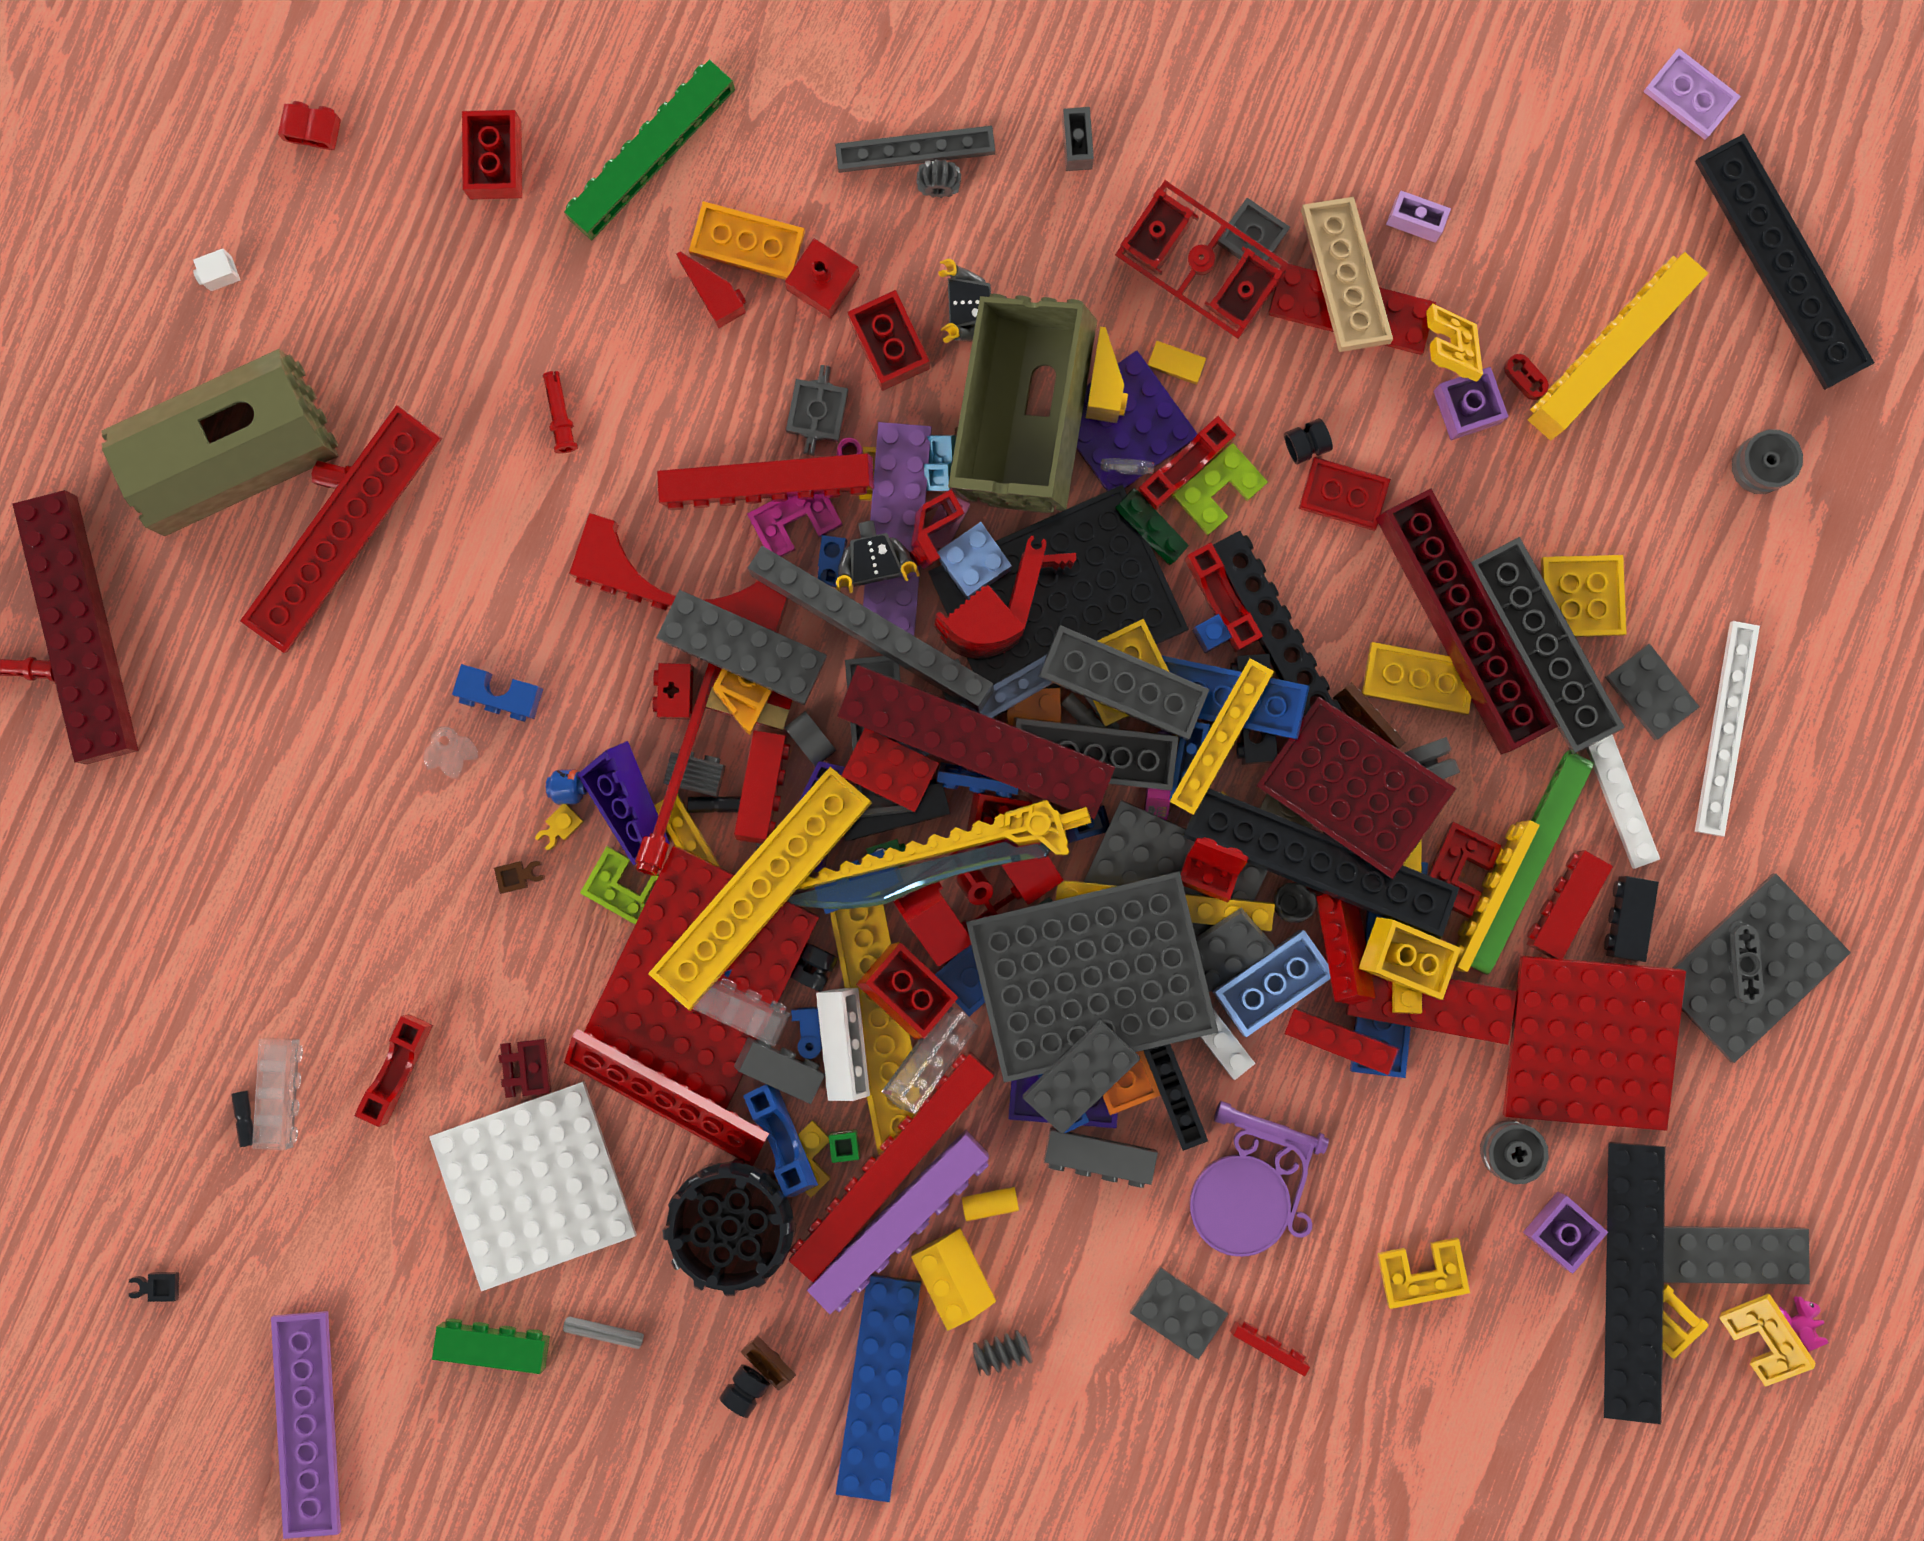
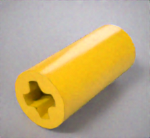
M1015 1187L961 1197L966 1222L1019 1211Z

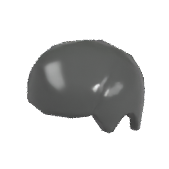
M1286 883L1277 889L1273 897L1275 912L1286 922L1300 923L1313 916L1317 908V896L1302 884Z

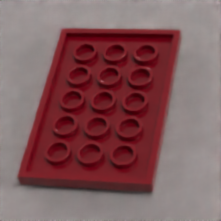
M1320 697L1317 698L1303 718L1298 739L1289 738L1256 785L1392 879L1397 875L1456 791L1454 786Z

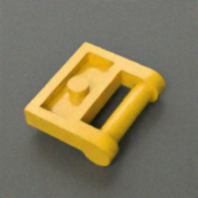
M1666 1284L1664 1285V1302L1666 1301L1691 1325V1328L1686 1332L1663 1310V1350L1675 1359L1707 1329L1709 1324L1703 1318H1698L1673 1294L1674 1290Z

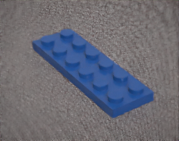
M1162 656L1170 673L1210 689L1198 718L1214 722L1242 672ZM1271 678L1243 728L1298 739L1310 686Z

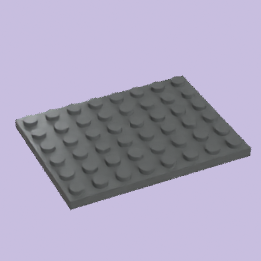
M1180 871L966 922L1004 1083L1044 1074L1099 1020L1105 1023L1134 1052L1219 1033Z

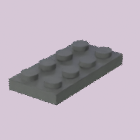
M1099 1020L1023 1094V1099L1063 1134L1140 1060V1057L1105 1023Z

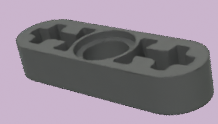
M1738 925L1733 928L1730 934L1735 995L1743 1003L1755 1004L1764 995L1759 933L1753 926ZM1744 931L1746 934H1750V939L1746 940V942L1739 940V935H1742ZM1746 943V948H1752V952H1740L1739 949H1745ZM1746 956L1750 957L1754 963L1752 970L1749 972L1743 971L1740 966L1742 958ZM1742 976H1754V980L1749 979V987L1755 989V993L1750 994V999L1749 995L1744 994V989H1748V980H1742Z

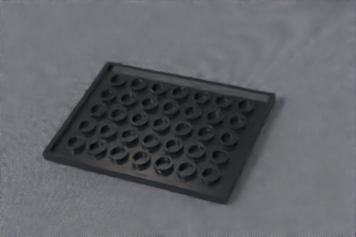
M1123 484L995 541L1012 565V569L1009 573L991 584L990 587L1007 607L1009 606L1021 556L1031 536L1034 537V540L1031 542V546L1034 549H1040L1042 546L1041 541L1043 539L1046 540L1044 555L1076 553V561L1071 569L1067 566L1064 569L1058 567L1057 570L1052 567L1040 569L1025 630L1018 644L994 657L982 659L967 658L973 672L989 680L993 685L997 684L1047 655L1060 625L1098 641L1144 619L1156 645L1189 630L1151 546L1115 509L1118 503L1127 495ZM943 565L929 570L928 574L949 617V613H954L955 609H959L960 604H965L966 598ZM1053 683L1046 688H1061L1062 686Z

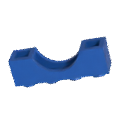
M765 1084L743 1095L753 1121L769 1133L767 1139L775 1158L774 1173L784 1197H795L818 1186L780 1090Z

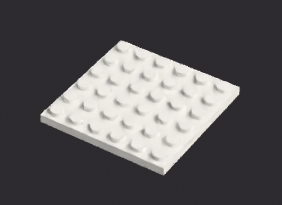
M585 1081L429 1136L481 1291L637 1235Z

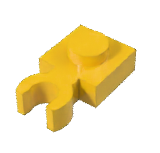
M562 804L545 821L550 828L539 831L535 839L539 841L543 836H549L550 843L546 845L545 849L551 850L556 846L559 836L566 841L584 821L568 804Z

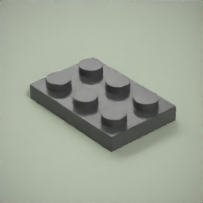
M1650 644L1644 646L1605 677L1654 740L1661 738L1699 708V705Z
M1242 908L1196 937L1209 992L1275 951L1274 944Z
M1160 1266L1130 1310V1314L1198 1360L1228 1315V1312Z

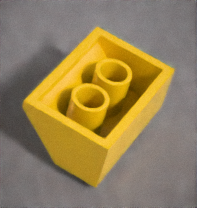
M961 1228L912 1251L911 1258L947 1331L973 1319L996 1302Z

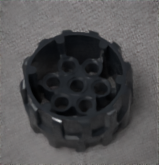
M734 1159L731 1162L717 1164L710 1163L689 1177L673 1195L668 1204L669 1212L666 1226L662 1230L663 1239L668 1240L673 1255L671 1261L675 1270L681 1268L694 1280V1288L702 1291L705 1287L723 1291L725 1296H735L740 1290L753 1286L759 1288L764 1285L769 1277L784 1263L791 1248L797 1224L793 1218L792 1197H784L780 1185L773 1178V1172L768 1168L761 1170L752 1165L745 1164L743 1159ZM719 1178H735L736 1187H733L726 1197L723 1198L715 1192L706 1194L703 1191L706 1187L705 1182ZM747 1183L760 1189L769 1198L775 1211L769 1212L763 1206L752 1207L750 1205L752 1196L751 1192L746 1188ZM732 1194H742L745 1198V1205L735 1206L731 1200ZM697 1198L700 1201L698 1213L703 1219L699 1220L691 1230L689 1228L683 1229V1212L688 1199L694 1200ZM714 1200L718 1204V1212L709 1213L705 1209V1201ZM751 1214H761L764 1218V1224L762 1226H754L750 1221ZM733 1220L737 1224V1231L735 1233H728L724 1229V1221ZM770 1221L774 1225H780L779 1243L774 1255L771 1252H765L764 1254L761 1252L763 1242L758 1235L767 1228ZM704 1226L709 1229L711 1233L709 1239L703 1240L698 1236L697 1229ZM752 1240L756 1244V1251L753 1253L744 1251L743 1241ZM692 1241L695 1246L700 1248L709 1246V1259L715 1266L714 1269L702 1263L693 1254L687 1242ZM716 1248H727L730 1253L729 1258L725 1260L718 1258ZM735 1255H738L739 1258L745 1261L755 1259L758 1263L756 1269L748 1272L725 1273V1267L733 1261Z

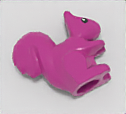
M1795 1296L1794 1302L1798 1315L1792 1318L1785 1309L1779 1307L1808 1352L1829 1343L1826 1338L1819 1337L1816 1333V1328L1825 1324L1823 1320H1813L1821 1311L1816 1303L1805 1301L1802 1297Z

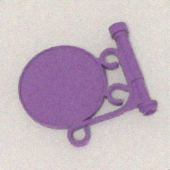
M1220 1101L1215 1112L1214 1122L1224 1125L1226 1123H1234L1235 1126L1243 1129L1234 1136L1233 1142L1238 1150V1154L1219 1158L1209 1164L1199 1174L1192 1187L1190 1214L1197 1232L1215 1250L1227 1255L1240 1257L1255 1255L1267 1250L1278 1241L1286 1227L1295 1237H1306L1312 1230V1221L1307 1214L1296 1212L1307 1179L1308 1165L1312 1153L1316 1155L1319 1153L1324 1154L1329 1139L1324 1137L1322 1133L1314 1137L1289 1129L1287 1126L1235 1110V1108L1231 1107V1104ZM1248 1134L1286 1147L1280 1150L1274 1157L1275 1168H1273L1267 1162L1248 1155L1255 1152L1258 1148L1259 1141L1257 1138L1254 1139L1252 1147L1243 1149L1239 1146L1240 1137ZM1294 1150L1302 1162V1175L1291 1207L1288 1188L1280 1175L1293 1174L1297 1171L1299 1165L1295 1162L1290 1169H1283L1280 1167L1279 1161L1282 1156ZM1295 1213L1298 1217L1304 1218L1307 1221V1227L1301 1232H1297L1292 1228Z

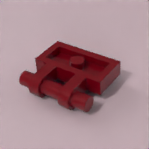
M546 1039L517 1042L518 1053H512L511 1043L500 1044L501 1055H498L499 1063H502L503 1079H501V1087H504L505 1098L516 1097L515 1086H522V1096L551 1093ZM519 1061L521 1077H514L513 1062Z

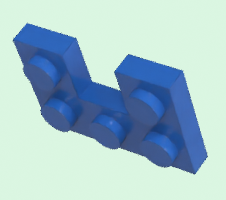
M941 762L938 771L937 782L942 783V786L945 788L958 789V786L969 787V791L976 793H985V790L996 791V795L1002 797H1012V794L1018 795V788L980 773L967 771V768L957 764Z

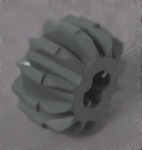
M935 159V161H925V164L919 165L916 184L918 185V190L923 195H930L932 198H943L945 196L951 197L959 192L961 173L960 168L955 163Z

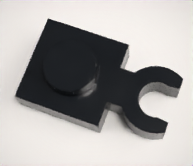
M152 1272L148 1274V1280L143 1276H135L129 1279V1283H137L140 1287L138 1292L129 1293L130 1298L135 1299L148 1294V1302H172L179 1300V1272Z

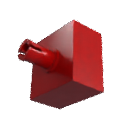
M813 238L784 282L787 291L831 319L859 278L860 273L857 265Z

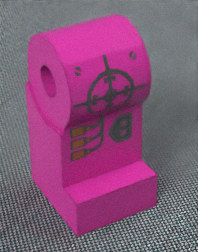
M1146 788L1144 810L1167 820L1171 790Z

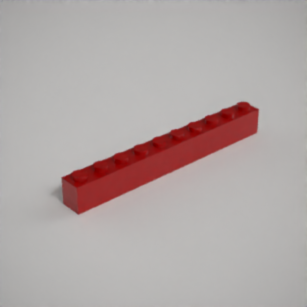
M969 1051L966 1056L961 1053L951 1065L954 1068L948 1076L943 1074L933 1086L936 1090L929 1097L925 1094L915 1106L918 1109L912 1117L907 1115L897 1126L900 1131L893 1138L889 1135L879 1147L882 1152L876 1158L871 1156L861 1167L864 1170L858 1179L853 1176L843 1188L846 1193L840 1200L835 1197L825 1208L828 1212L822 1220L817 1217L807 1230L810 1234L804 1241L799 1238L789 1251L792 1254L789 1262L810 1281L814 1282L994 1077V1072Z

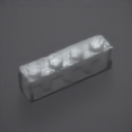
M724 978L721 981L717 980L693 1007L694 1010L772 1046L778 1044L791 1013L786 1012V1006L772 1001L771 1004L761 1000L762 996L751 990H747L746 993L736 989V983Z
M950 1007L925 1039H919L881 1092L898 1108L916 1114L978 1026L962 1010Z
M259 1039L252 1149L287 1150L292 1148L293 1143L297 1141L298 1130L297 1127H294L295 1116L299 1112V1101L296 1100V1091L301 1084L298 1062L302 1059L303 1049L299 1045L300 1039Z

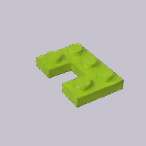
M1234 443L1228 446L1173 495V498L1207 536L1228 519V515L1212 499L1226 484L1230 482L1248 501L1268 483Z
M606 846L580 893L631 923L636 924L659 875L651 876L642 894H637L618 883L630 863V859L613 848Z

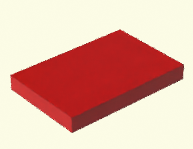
M1314 457L1298 509L1375 531L1378 526L1376 518L1381 515L1391 479Z

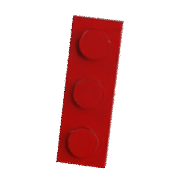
M1235 1321L1231 1327L1230 1332L1234 1337L1304 1377L1306 1376L1310 1366L1304 1361L1306 1356L1293 1348L1290 1352L1281 1348L1282 1342L1270 1335H1267L1266 1338L1257 1334L1258 1329L1245 1321L1242 1325Z

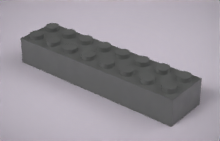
M1518 537L1472 561L1471 564L1556 721L1557 728L1572 755L1624 729L1625 726L1521 538Z

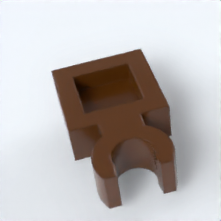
M522 861L495 867L494 871L499 893L504 894L528 888L527 880L529 879L535 882L544 880L545 875L535 876L533 874V869L536 866H541L542 862L533 861L526 868L523 867Z

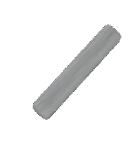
M567 1317L563 1326V1331L566 1333L636 1349L642 1346L644 1334L574 1317Z

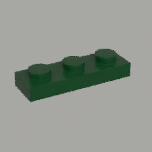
M1135 488L1129 491L1115 507L1168 565L1174 563L1189 546Z

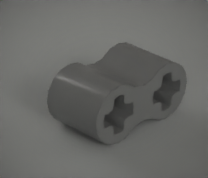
M806 711L784 727L815 767L819 761L823 762L837 751Z

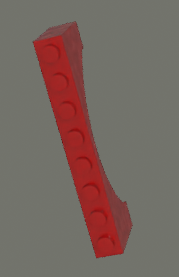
M589 513L569 572L571 576L576 578L575 583L590 587L591 583L601 586V591L611 595H616L618 591L627 594L626 599L641 603L643 599L652 602L651 607L666 611L667 607L671 608L676 596L650 584L635 570L627 558L617 534L619 525L614 520ZM760 581L728 596L703 599L776 633H779L789 602L787 597Z

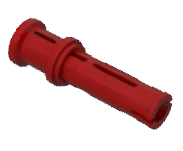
M549 371L542 376L552 417L549 428L554 434L556 444L554 452L557 454L570 453L578 449L572 434L574 425L571 419H568L560 373L555 371V375H553V371Z
M28 657L25 660L0 659V676H21L29 681H35L37 678L55 682L50 659L37 660L36 657Z

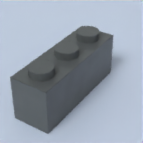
M760 1036L756 1040L748 1037L734 1067L749 1077L811 1104L825 1076L819 1069L820 1064L806 1058L804 1062L796 1059V1053L784 1047L780 1051L772 1048L773 1043Z

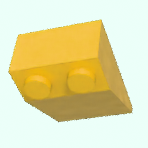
M1100 327L1086 418L1117 423L1119 415L1124 416L1128 393H1123L1124 382L1106 327Z
M1376 917L1358 969L1443 1000L1461 948L1398 921Z

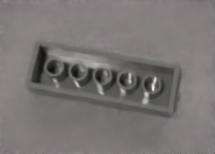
M1014 717V727L1115 766L1109 784L1172 791L1178 736Z

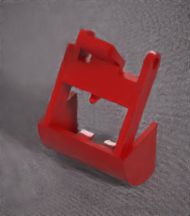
M1031 536L1021 556L1009 606L1007 607L989 585L982 586L981 591H976L975 595H971L970 600H965V604H960L959 609H955L954 613H949L948 618L941 612L936 614L934 628L940 633V639L953 652L974 659L994 657L1013 648L1018 644L1025 630L1040 569L1052 567L1057 570L1058 567L1064 569L1066 566L1071 569L1076 561V553L1044 555L1046 540L1043 539L1041 541L1042 546L1040 549H1034L1031 546L1034 537Z

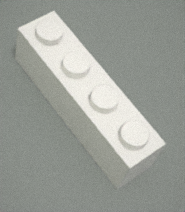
M858 988L830 989L816 993L828 1101H855L870 1096Z

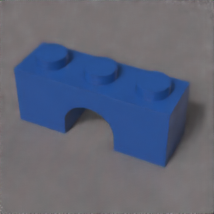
M461 664L452 692L453 696L459 698L458 703L471 707L475 706V702L485 705V711L499 715L501 710L511 713L510 718L523 722L526 721L527 717L535 719L543 688L512 679L507 693L501 696H494L490 690V681L493 674Z

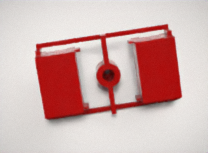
M1164 180L1160 188L1158 187L1152 200L1128 236L1124 238L1115 254L1116 257L1174 295L1177 300L1183 301L1237 339L1245 333L1289 265L1282 258L1166 180ZM1167 188L1221 224V227L1208 246L1200 244L1190 250L1188 263L1191 271L1177 291L1124 255L1127 253L1156 274L1162 275L1160 269L1194 219L1198 221L1199 216L1193 210L1183 206L1166 194ZM1227 229L1281 265L1280 269L1257 256L1249 248L1242 247L1241 251L1244 254L1213 300L1210 303L1205 302V306L1209 310L1236 327L1237 331L1183 295L1196 275H1207L1213 270L1215 266L1213 249Z
M1002 839L981 846L989 857L991 855L995 856L1014 885L1010 888L1012 893L994 906L989 902L993 895V887L977 866L964 865L959 858V855L970 848L953 852L889 896L938 967L969 947L971 940L966 924L967 921L960 922L939 892L943 889V886L936 877L931 880L929 876L952 860H955L960 868L956 878L960 889L970 903L974 905L984 904L988 909L974 920L997 915L996 911L1014 898H1017V900L1023 898L1030 905L1064 881L1040 843L1019 846L1008 839ZM922 882L921 886H919L918 888H916L915 890H913L908 895L902 898L901 895H903L911 888Z

